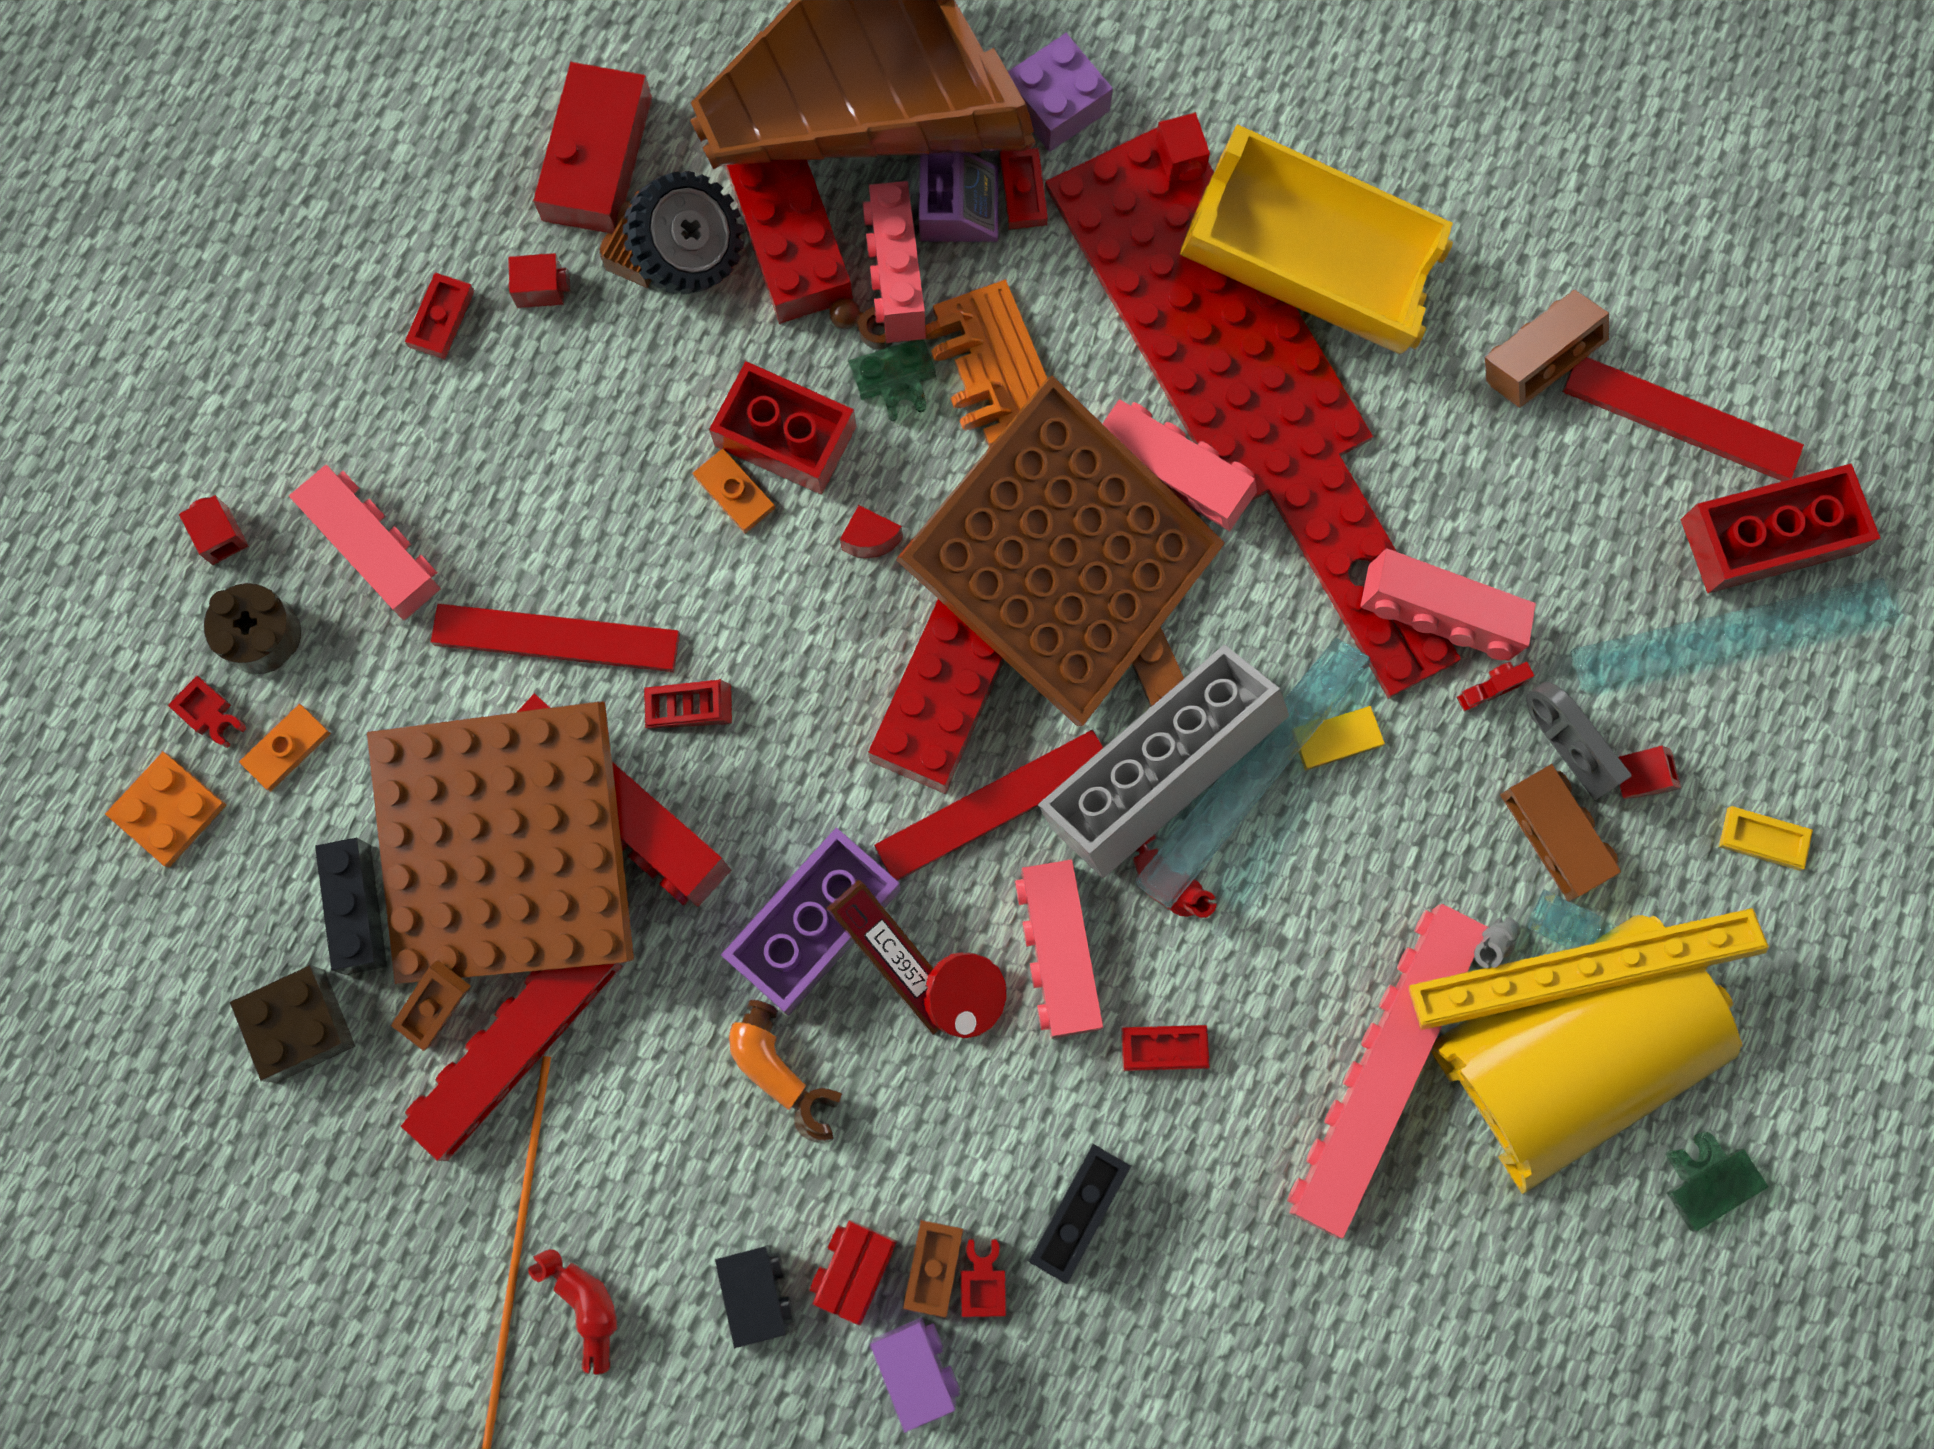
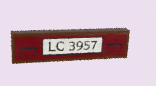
M857 880L826 909L928 1032L934 1035L940 1029L931 1022L924 1003V997L927 998L926 992L928 988L925 985L928 975L934 968L862 881Z

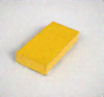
M1371 706L1310 724L1291 732L1305 771L1382 747L1385 744Z
M1730 806L1727 808L1719 847L1801 871L1805 869L1813 830Z

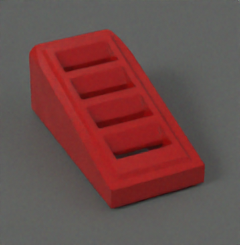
M721 679L644 688L645 728L647 729L732 724L731 684ZM710 693H713V712H710ZM693 694H699L700 714H694ZM676 695H682L683 715L677 716ZM660 696H667V717L660 718Z

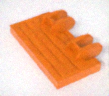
M1006 279L933 305V312L937 320L925 325L926 339L928 340L937 339L960 330L962 336L938 344L932 349L931 353L935 361H942L969 352L968 355L955 359V366L965 390L954 394L951 397V402L954 408L961 409L986 399L989 400L991 405L970 412L960 419L963 430H971L998 421L997 424L983 429V434L989 447L1047 379Z

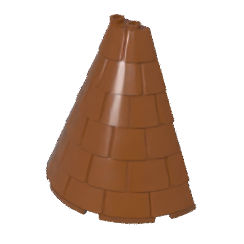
M792 0L691 102L696 117L690 119L700 141L708 140L709 144L703 146V150L713 169L722 165L772 163L773 160H824L825 158H876L877 155L1025 151L1035 146V140L1031 134L1034 132L1025 101L996 50L992 48L986 52L983 51L955 0Z

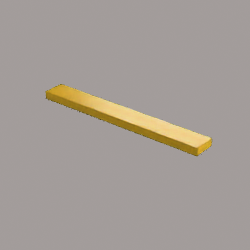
M1750 908L1501 964L1495 968L1492 966L1409 985V993L1420 1029L1425 1030L1765 954L1769 946L1754 909Z

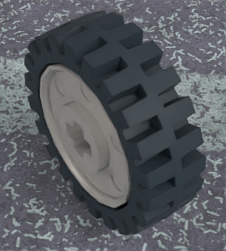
M677 171L663 175L639 190L640 192L630 202L632 204L631 207L626 210L624 218L628 219V222L623 225V235H628V240L624 242L626 251L631 250L634 255L630 258L633 266L639 265L642 269L639 274L644 279L651 278L653 280L651 285L658 289L665 287L666 292L673 294L681 292V294H691L706 290L728 277L734 270L732 267L737 265L741 258L738 252L744 248V240L739 239V236L745 232L744 224L737 223V218L741 217L739 208L732 209L730 204L734 199L730 194L723 195L721 193L724 187L718 182L710 184V177L703 174L695 176V172L691 171L683 173ZM686 230L687 234L683 237L681 232Z

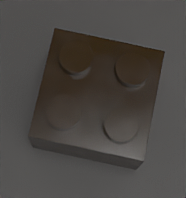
M309 965L230 1002L260 1081L270 1083L281 1082L356 1047L324 969Z

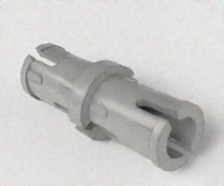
M1502 917L1498 918L1492 926H1489L1482 933L1483 939L1474 951V957L1480 966L1489 968L1492 963L1493 968L1501 963L1502 959L1507 958L1513 952L1515 940H1517L1520 934V927L1514 919L1506 917L1503 922Z

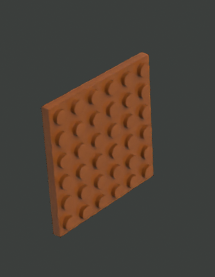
M1052 375L1042 383L896 558V561L1076 726H1084L1220 551L1225 542Z
M605 702L583 703L367 732L394 984L420 982L428 968L437 960L461 978L622 963L634 960Z

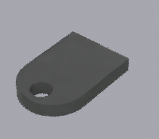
M1543 682L1528 692L1526 702L1532 719L1594 801L1632 776L1584 712L1564 690L1553 683Z

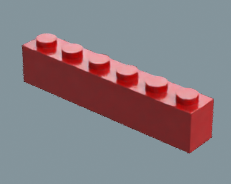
M620 963L532 971L524 981L527 987L516 999L514 997L508 998L497 1009L495 1016L498 1019L487 1031L484 1029L479 1030L465 1046L468 1052L457 1064L455 1062L449 1063L435 1079L438 1085L427 1097L424 1094L419 1096L405 1112L408 1118L400 1127L437 1161H448L623 966Z

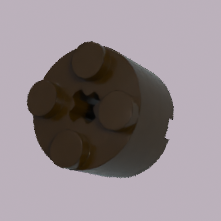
M244 583L234 585L226 590L217 591L212 595L204 618V634L210 649L237 669L250 674H266L283 666V663L295 653L301 640V625L293 609L272 590L262 585Z

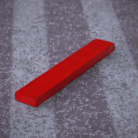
M1586 357L1571 369L1562 391L1565 394L1780 481L1792 479L1804 444L1589 357Z
M437 603L431 643L434 646L674 672L680 632L672 629Z
M1092 729L874 844V847L888 873L899 881L1038 807L1042 800L1101 751L1103 747Z

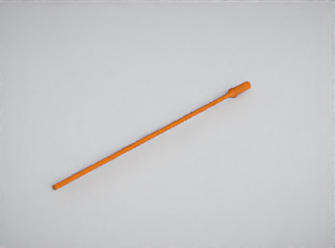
M549 1056L542 1057L482 1449H491L550 1068L551 1057Z

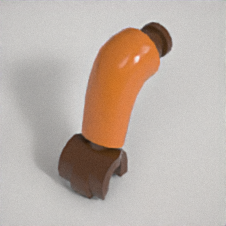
M750 1000L747 1005L750 1014H744L741 1022H734L729 1033L730 1051L737 1066L752 1082L787 1110H790L791 1107L796 1110L794 1122L797 1131L802 1137L816 1143L832 1141L834 1137L830 1125L815 1121L811 1116L810 1106L818 1103L836 1108L842 1093L826 1088H818L810 1092L805 1090L807 1085L786 1066L776 1053L774 1046L776 1037L771 1033L773 1023L770 1019L777 1017L778 1009L766 1002Z

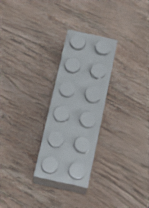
M1224 644L1042 800L1038 806L1051 829L1096 873L1104 878L1289 717L1281 690Z

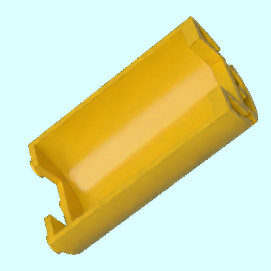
M1236 124L1196 210L1180 254L1397 354H1402L1409 347L1416 349L1425 334L1426 327L1421 325L1426 310L1423 304L1427 293L1422 292L1428 273L1435 263H1443L1451 250L1453 241L1449 240L1448 237L1453 223Z
M1635 915L1590 944L1665 928V926L1656 916ZM1708 966L1466 1020L1435 1040L1430 1052L1450 1082L1459 1080L1504 1149L1505 1152L1499 1155L1498 1158L1522 1194L1738 1057L1743 1044L1729 1009L1733 1006V1001L1729 993L1721 985L1714 983L1706 971Z

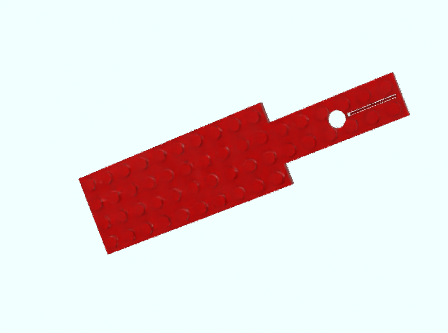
M1156 127L1046 180V190L1193 443L1198 445L1199 442H1204L1213 447L1219 453V458L1229 464H1232L1234 461L1241 463L1253 473L1257 493L1251 501L1268 493L1387 698L1389 699L1458 663L1461 658L1449 639L1432 633L1418 632L1408 624L1394 619L1380 618L1374 612L1360 607L1364 587L1355 586L1350 581L1348 575L1350 565L1359 560L1372 562L1386 548L1397 552L1340 457L1371 441L1373 435L1297 308L1180 254L1196 210L1214 174L1209 162L1206 173H1203L1194 180L1181 181L1180 179L1168 182L1155 144Z

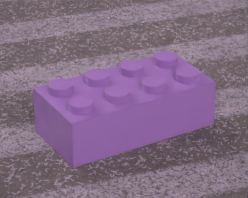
M836 827L723 951L721 956L789 1016L854 944V941L826 908L857 880H860L885 909L901 891L900 883Z

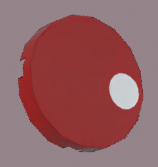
M970 952L953 953L939 961L928 975L925 985L928 988L926 992L927 998L924 997V1003L931 1022L944 1033L960 1038L980 1036L991 1029L1002 1015L1007 999L1006 981L999 967L989 958Z

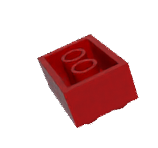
M745 361L709 431L715 447L723 448L734 456L822 495L857 426L854 409Z

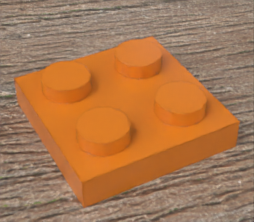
M163 751L111 806L105 815L163 866L170 868L226 807V804L169 754Z

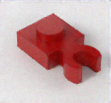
M1507 662L1488 672L1491 677L1488 681L1462 691V694L1457 696V699L1465 712L1525 685L1535 675L1528 662L1513 667L1511 662Z
M196 676L168 704L197 733L203 735L209 729L212 740L225 748H229L231 745L223 736L226 727L233 725L241 732L246 730V726L241 720L233 715L224 714L231 704L199 676Z
M969 1239L966 1251L969 1259L974 1263V1270L961 1271L962 1317H1005V1270H992V1263L999 1255V1243L997 1239H991L992 1248L990 1254L981 1257L975 1253L974 1239Z

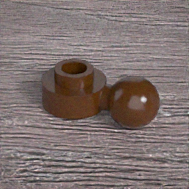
M839 298L831 305L829 310L831 322L840 329H850L854 326L859 328L860 337L868 347L885 349L894 343H886L885 333L875 335L872 332L875 326L884 327V323H876L875 307H871L863 313L860 311L858 304L850 298Z

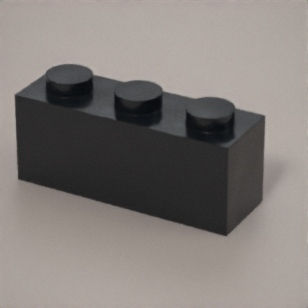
M357 837L315 845L331 971L349 975L387 967L371 845Z
M1090 1144L1027 1261L1067 1285L1131 1165L1097 1145Z

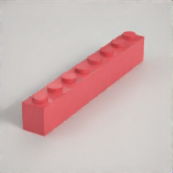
M1442 903L1433 908L1432 912L1428 910L1423 912L1414 931L1420 935L1413 950L1407 947L1398 963L1397 970L1403 972L1396 987L1389 985L1380 1001L1379 1008L1385 1010L1378 1025L1371 1023L1362 1039L1361 1046L1367 1048L1360 1064L1353 1061L1344 1077L1343 1084L1348 1086L1342 1102L1335 1100L1326 1115L1324 1123L1330 1125L1329 1130L1323 1141L1318 1138L1315 1140L1308 1153L1306 1162L1312 1166L1305 1180L1298 1178L1289 1193L1287 1201L1293 1204L1289 1212L1290 1214L1335 1238H1344L1442 1027L1420 1029L1409 993V985L1466 973L1474 959V951L1483 939L1482 933L1488 926Z

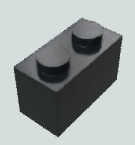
M770 1245L714 1259L734 1349L787 1335L790 1332L788 1324L794 1323L795 1317L790 1297L781 1296L778 1280L785 1278L780 1253H772Z

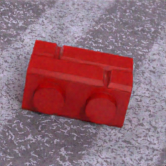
M849 1220L846 1227L837 1225L827 1248L834 1252L828 1269L821 1266L818 1268L809 1291L816 1294L812 1304L861 1326L898 1241L853 1220Z

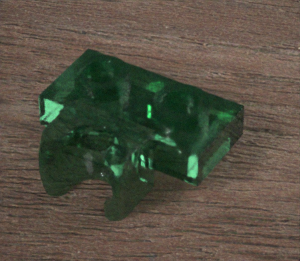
M924 339L911 340L848 360L861 401L881 395L890 421L898 419L896 406L901 400L907 399L913 402L918 412L925 411L926 399L920 382L936 377V371Z
M1707 1131L1698 1132L1693 1137L1694 1143L1699 1148V1157L1696 1161L1684 1149L1666 1152V1156L1681 1180H1684L1683 1183L1668 1191L1667 1195L1692 1232L1699 1231L1769 1187L1744 1149H1737L1726 1156L1715 1137Z

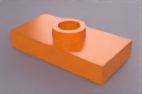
M723 448L692 473L698 483L744 534L775 510V505Z
M299 703L239 763L266 790L271 792L331 733Z

